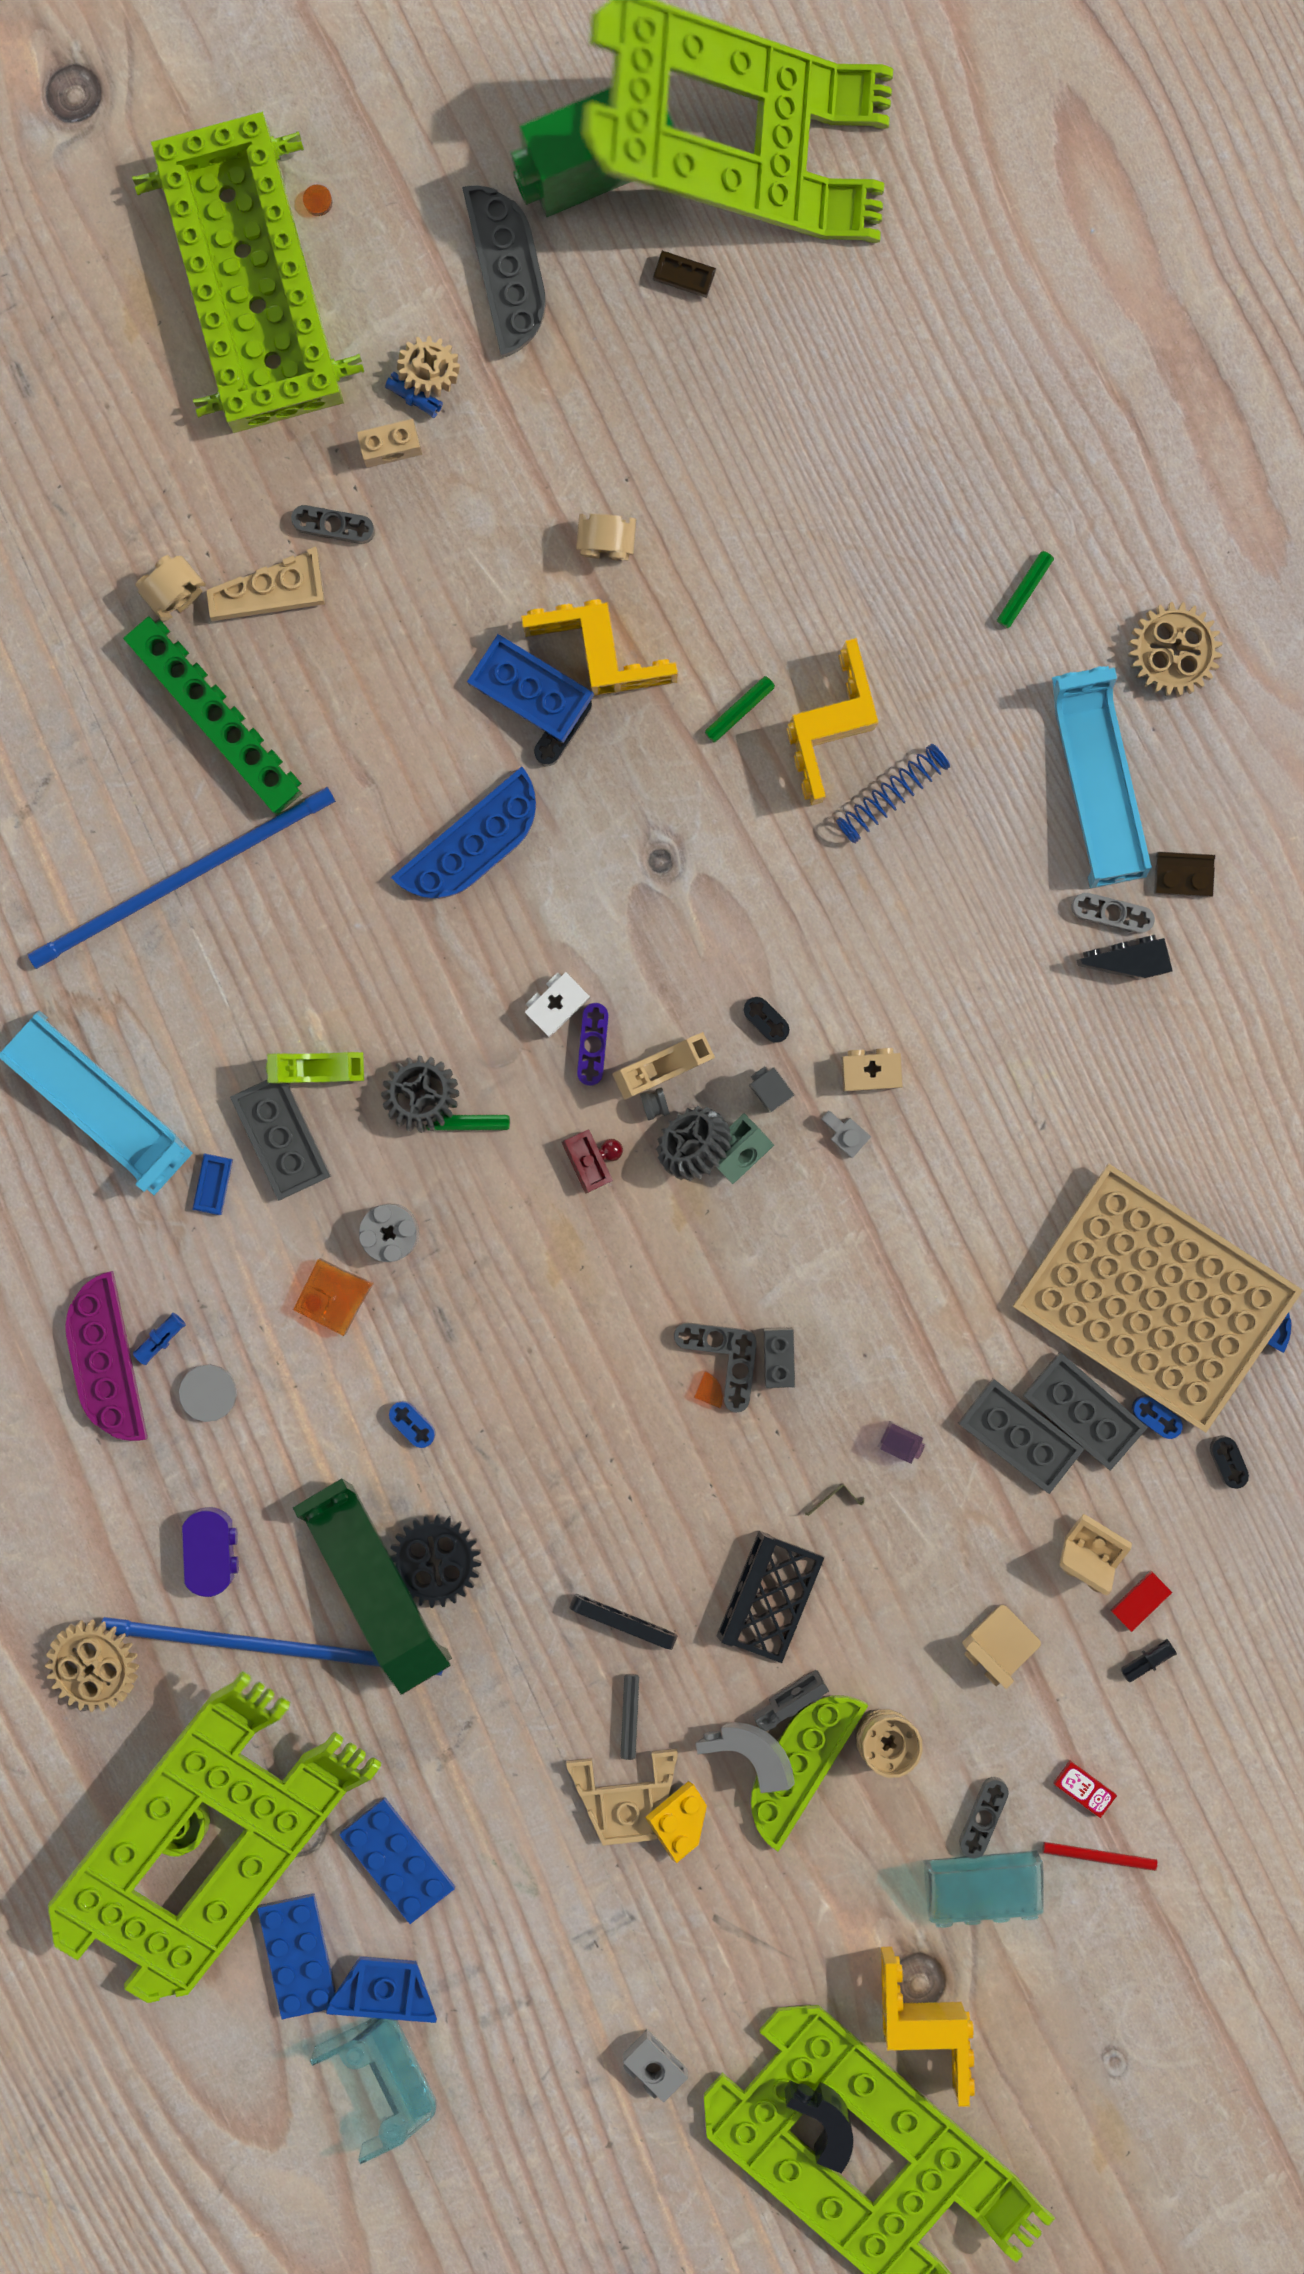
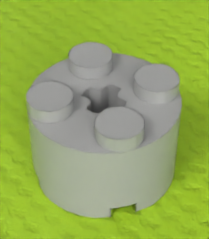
M384 1204L373 1208L365 1215L359 1229V1241L363 1249L372 1258L382 1262H395L406 1257L414 1250L419 1240V1227L414 1214L406 1207L398 1204ZM393 1226V1233L396 1234V1238L391 1237L387 1240L383 1228Z

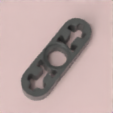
M301 505L294 509L291 516L296 530L304 534L358 544L370 542L375 535L372 521L363 515ZM308 512L311 519L319 520L318 514H321L320 530L316 529L317 524L313 522H307L306 526H302L298 517H303L304 513ZM331 517H337L341 520V527L336 532H329L325 528L326 521ZM346 520H350L349 524L352 527H360L361 523H365V527L369 531L364 532L362 537H358L357 531L348 529L349 534L344 535L347 529Z
M990 1777L982 1784L961 1834L959 1845L963 1854L969 1858H979L985 1853L1009 1795L1008 1788L1005 1782L998 1777ZM996 1785H999L1002 1794H996L992 1801L993 1805L997 1806L996 1809L989 1804L982 1803L983 1800L987 1803L990 1801L989 1787L995 1788ZM982 1810L989 1811L992 1814L990 1823L987 1825L978 1824L976 1822L978 1812ZM974 1826L978 1831L986 1833L983 1835L979 1832L977 1842L980 1846L979 1848L973 1847L971 1851L966 1841L974 1839L976 1833L975 1830L971 1829Z

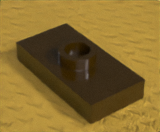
M662 250L653 275V281L707 298L716 268Z

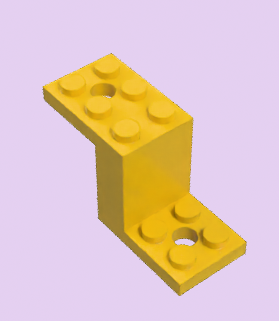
M600 599L584 602V606L574 608L572 604H563L556 606L555 611L544 612L543 608L528 610L527 615L521 616L525 637L582 628L591 689L594 696L677 683L678 672L676 662L670 663L669 659L653 661L652 666L641 668V664H630L623 667L624 671H618L608 602L602 603Z
M857 638L845 641L842 650H840V655H838L842 672L847 671L848 682L845 685L848 697L851 700L794 714L790 724H788V728H786L790 745H796L797 752H795L793 757L797 772H803L804 780L801 783L802 793L805 800L810 799L811 806L823 803L826 797L813 746L873 731L879 723Z
M881 1947L882 2023L887 2050L951 2049L952 2088L958 2107H969L970 2096H975L974 2078H971V2069L969 2068L974 2067V2052L971 2049L970 2040H968L973 2038V2021L970 2020L969 2011L964 2010L962 2002L903 2003V1994L901 1993L900 1985L897 1984V1982H903L900 1958L894 1955L892 1947Z

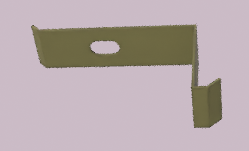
M842 1483L810 1512L805 1513V1515L809 1516L843 1486L848 1491L849 1489ZM863 1497L862 1502H859L857 1499H856V1501H857L860 1505H863L865 1498Z

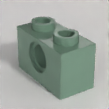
M745 1113L729 1127L732 1137L729 1141L731 1149L725 1151L727 1158L721 1159L719 1161L720 1167H717L732 1184L741 1178L774 1146L770 1139Z

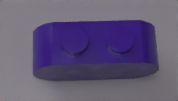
M205 1507L194 1512L182 1525L184 1584L192 1593L198 1596L212 1597L222 1593L231 1584L235 1574L239 1572L238 1556H234L233 1545H237L238 1532L237 1528L232 1527V1519L226 1512L215 1507Z

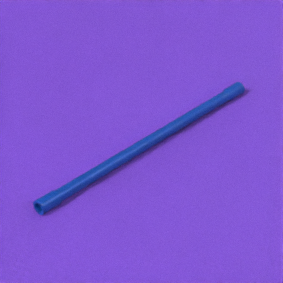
M328 787L306 798L302 803L61 938L28 954L29 960L35 969H38L59 957L63 952L306 816L315 814L336 802Z
M103 1617L102 1622H106V1630L108 1631L114 1626L117 1627L116 1636L125 1633V1637L132 1636L381 1667L373 1651L137 1623L130 1620ZM443 1671L439 1672L436 1675L442 1676Z

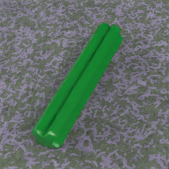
M1046 551L1040 552L997 618V622L1000 625L1010 628L1054 561V557Z
M764 676L706 729V736L712 742H717L774 689L775 685L771 679Z
M444 1115V1126H441L438 1121L433 1123L435 1130H508L510 1128L509 1115H453L450 1118Z

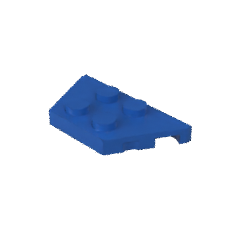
M360 1956L326 2008V2014L429 2023L437 2022V2017L418 1963L413 1960Z

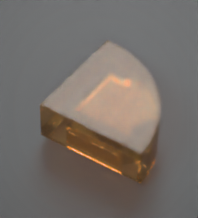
M705 1371L694 1398L721 1409L723 1401L721 1386L711 1373Z

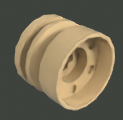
M879 1709L868 1714L860 1722L856 1732V1747L860 1756L879 1775L887 1778L901 1777L910 1773L920 1761L923 1752L921 1736L912 1723L897 1711ZM883 1737H890L892 1743L890 1745L888 1743L883 1744L881 1739Z

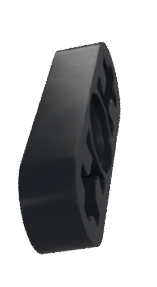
M592 701L589 702L563 745L559 747L557 743L552 749L555 756L553 758L547 757L545 760L541 758L543 754L540 749L542 747L548 748L552 740L548 739L549 734L544 732L534 749L535 758L541 765L552 766L557 763L590 714Z

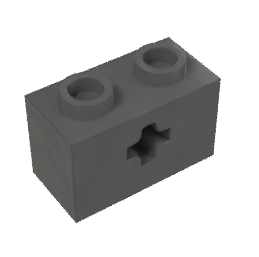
M765 1066L751 1076L753 1082L749 1086L768 1112L774 1111L794 1096V1093L775 1067L768 1070Z
M763 1328L766 1388L795 1387L793 1328Z

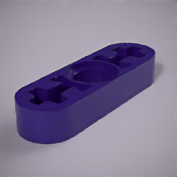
M600 1003L589 1004L584 1009L582 1017L577 1076L583 1084L588 1086L598 1084L603 1077L609 1014L606 1007ZM594 1008H599V1012L604 1014V1019H599L597 1029L603 1028V1034L595 1031L585 1032L586 1026L592 1028V1019L588 1018L587 1015L592 1013ZM596 1036L601 1040V1048L598 1052L590 1053L585 1049V1041L588 1037ZM583 1055L588 1057L601 1056L600 1063L594 1061V1070L598 1071L599 1074L594 1076L592 1081H587V1076L582 1075V1070L587 1069L589 1060L583 1061Z

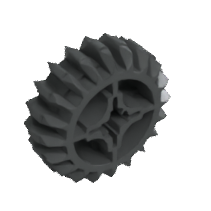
M419 1055L417 1063H413L411 1058L407 1057L406 1062L408 1065L403 1067L401 1063H397L398 1072H388L392 1081L386 1080L383 1082V1086L388 1089L381 1093L382 1098L387 1100L383 1103V1107L385 1110H390L388 1116L391 1120L396 1119L397 1126L401 1127L406 1123L407 1131L411 1132L415 1125H417L419 1133H423L424 1125H428L430 1131H434L435 1126L433 1123L438 1121L441 1126H444L443 1116L451 1118L453 1113L449 1108H457L458 1106L457 1101L453 1099L460 1095L459 1090L455 1089L458 1082L456 1079L451 1078L453 1075L451 1069L444 1070L445 1065L442 1061L435 1065L434 1058L429 1057L427 1062L424 1063L423 1057ZM419 1075L416 1081L412 1083L406 1082L408 1079ZM431 1076L442 1083V1095L430 1089ZM420 1090L425 1091L426 1095L424 1097L421 1095V1098H416V1092L420 1093ZM399 1093L404 1094L405 1098L410 1099V1112L400 1107L398 1103ZM430 1105L436 1106L432 1110L422 1113L425 1107Z
M697 1106L694 1110L687 1108L683 1115L677 1113V1118L674 1121L669 1120L670 1125L668 1128L662 1129L664 1136L657 1139L659 1142V1146L656 1148L659 1155L658 1159L664 1166V1169L680 1180L687 1179L691 1182L694 1177L701 1180L703 1173L711 1175L713 1167H720L719 1161L727 1158L725 1151L731 1149L729 1141L732 1137L729 1132V1125L719 1113L708 1107L703 1109Z

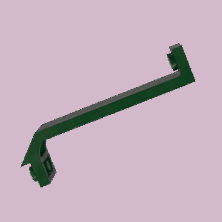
M341 1478L294 1506L293 1510L297 1518L305 1521L379 1665L401 1695L451 1666L449 1660L452 1657L448 1649L439 1645L432 1636L354 1486Z

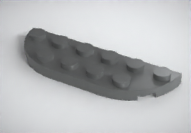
M486 186L462 187L500 354L501 358H504L524 348L541 327L546 308L542 275L529 222L518 204L499 193L496 189Z

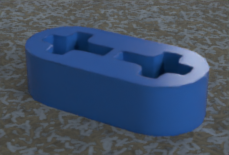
M1145 1395L1139 1396L1134 1400L1132 1404L1133 1415L1160 1436L1166 1439H1174L1181 1434L1183 1430L1181 1419L1161 1403ZM1150 1401V1409L1153 1410L1156 1413V1415L1152 1417L1149 1414L1145 1413L1143 1414V1416H1141L1140 1413L1142 1412L1141 1408H1139L1140 1404H1148ZM1161 1417L1167 1421L1173 1418L1175 1430L1173 1432L1167 1430L1164 1433L1165 1426L1158 1420Z
M398 1401L391 1407L389 1411L390 1421L414 1446L425 1448L431 1445L435 1439V1429L408 1401ZM397 1407L401 1410L406 1407L409 1410L407 1416L412 1421L411 1424L405 1419L400 1421L396 1419L398 1413L395 1409ZM414 1424L420 1430L425 1428L429 1430L427 1434L428 1441L424 1439L418 1441L415 1438L418 1433L412 1427Z

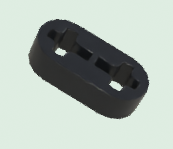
M752 997L747 1000L743 1009L747 1020L769 1041L779 1043L785 1040L790 1031L787 1021L762 997ZM752 1002L755 1005L763 1004L764 1007L761 1011L767 1016L765 1020L759 1015L752 1017L749 1014L751 1011L749 1005ZM769 1019L775 1025L783 1024L784 1027L781 1031L784 1034L782 1037L778 1035L772 1037L769 1034L772 1030L766 1023Z
M1223 1435L1214 1438L1210 1443V1453L1222 1481L1231 1488H1242L1249 1480V1473L1236 1442ZM1221 1442L1231 1446L1227 1450L1230 1458L1226 1460L1222 1453H1217V1450L1220 1449L1219 1443ZM1231 1464L1235 1470L1242 1472L1238 1476V1482L1232 1479L1228 1480V1476L1232 1474L1229 1467Z

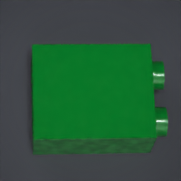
M611 87L519 126L522 147L510 152L516 169L513 171V175L524 203L528 205L539 200L546 218L632 182L604 173L582 136L584 105L593 102L610 108ZM667 110L665 126L674 128V124Z

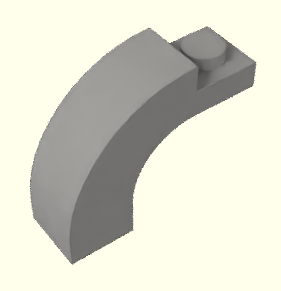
M739 1722L727 1723L721 1728L722 1735L720 1731L708 1732L703 1734L704 1738L696 1742L697 1754L735 1751L746 1756L756 1769L761 1793L789 1790L795 1784L791 1763L782 1746L769 1733L756 1726Z

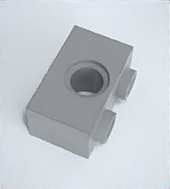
M648 2029L623 2053V2067L625 2071L634 2079L638 2077L645 2084L644 2089L654 2099L658 2097L661 2101L665 2102L688 2079V2069ZM651 2063H657L661 2069L658 2072L652 2073L646 2067Z

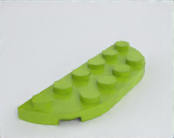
M842 1695L826 1696L816 1702H811L793 1716L777 1741L786 1752L793 1771L795 1784L789 1790L761 1793L758 1775L756 1776L751 1791L753 1819L762 1838L777 1852L781 1849L866 1711L868 1704L862 1700Z

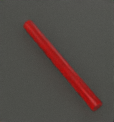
M1044 1842L1042 1849L1044 1854L1156 1871L1158 1865L1157 1859Z

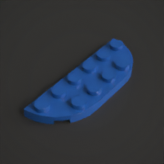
M520 767L391 878L406 891L425 898L438 899L454 896L472 886L517 848L526 838L532 827L536 812V797L531 779L525 769Z

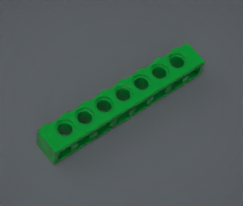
M148 616L123 639L271 811L278 816L303 794L298 788L302 783L291 771L286 774L279 765L283 761L272 749L267 752L263 748L261 743L264 739L254 728L248 730L242 722L246 718L235 706L230 709L223 700L227 696L216 684L211 687L206 682L205 678L208 674L197 662L192 665L187 660L186 656L190 653L179 641L173 643L167 635L171 631L160 619L155 622ZM157 643H165V652L160 656L153 655V647ZM177 664L184 665V674L178 678L172 677V668ZM195 686H202L204 690L202 697L196 700L191 699V689ZM213 708H221L222 717L218 721H210L209 712ZM233 729H239L241 731L240 740L236 743H229L227 739L228 733ZM251 751H258L260 753L259 761L254 765L247 764V754ZM271 772L278 773V783L272 787L266 786L265 777Z

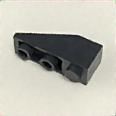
M1156 935L1139 938L1140 944L1130 947L1128 942L1111 945L1112 951L1101 953L1100 948L1083 952L1084 958L1077 960L1078 966L1139 980L1173 972L1165 938L1157 940Z

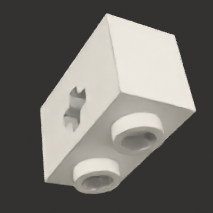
M566 972L562 976L559 973L555 974L546 983L549 989L542 996L537 992L525 1004L528 1007L525 1013L549 1037L590 999V996ZM551 996L555 998L561 996L563 998L560 1002L563 1007L560 1010L556 1007L552 1010L548 1008L551 1005L549 1000Z

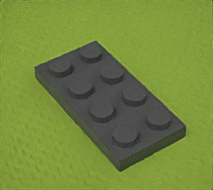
M267 1079L230 1097L278 1201L331 1177L288 1083H268Z
M1061 1352L1056 1355L1023 1394L1027 1400L1110 1471L1148 1428Z
M993 1378L958 1422L959 1425L1048 1494L1053 1491L1084 1451L1083 1447Z

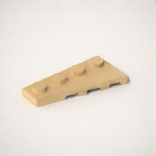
M316 546L299 556L294 557L293 555L285 558L283 562L269 568L263 567L258 569L252 575L244 578L238 577L206 590L211 621L325 604Z

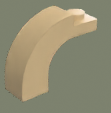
M702 1032L612 1074L625 1100L714 1059L715 1056Z

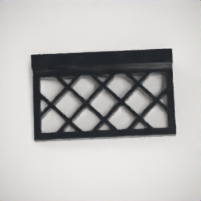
M758 1531L717 1633L721 1643L731 1647L736 1646L783 1663L825 1557L772 1537L765 1532ZM776 1545L785 1548L790 1558L777 1565L774 1564L771 1557ZM791 1551L798 1553V1555L793 1557ZM805 1557L814 1559L815 1562L812 1569L801 1575L796 1561ZM792 1564L797 1577L782 1583L777 1570ZM774 1572L779 1585L764 1592L761 1585L763 1576ZM800 1582L803 1589L801 1597L790 1601L785 1588ZM782 1590L787 1603L772 1610L767 1596ZM760 1599H764L768 1612L753 1618L750 1611L752 1604ZM789 1608L792 1614L790 1623L779 1627L774 1615ZM771 1617L776 1630L761 1636L756 1623ZM753 1625L758 1638L748 1643L738 1640L742 1629ZM779 1635L782 1644L778 1654L768 1651L764 1641ZM760 1643L762 1648H759L755 1645Z

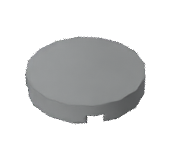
M212 1364L198 1366L189 1371L181 1382L179 1389L180 1403L185 1412L196 1420L204 1422L217 1421L227 1415L235 1405L237 1388L234 1379L229 1372L220 1366Z

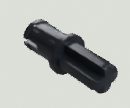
M1165 1639V1641L1145 1652L1143 1650V1655L1123 1666L1121 1672L1128 1682H1132L1150 1670L1156 1671L1158 1665L1176 1656L1177 1653L1170 1641Z

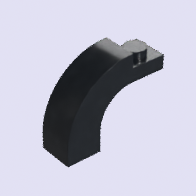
M789 2080L784 2089L786 2107L810 2116L824 2126L822 2133L814 2144L816 2164L842 2174L851 2158L854 2142L851 2118L844 2100L836 2091L822 2082L819 2083L814 2091L805 2084H798Z

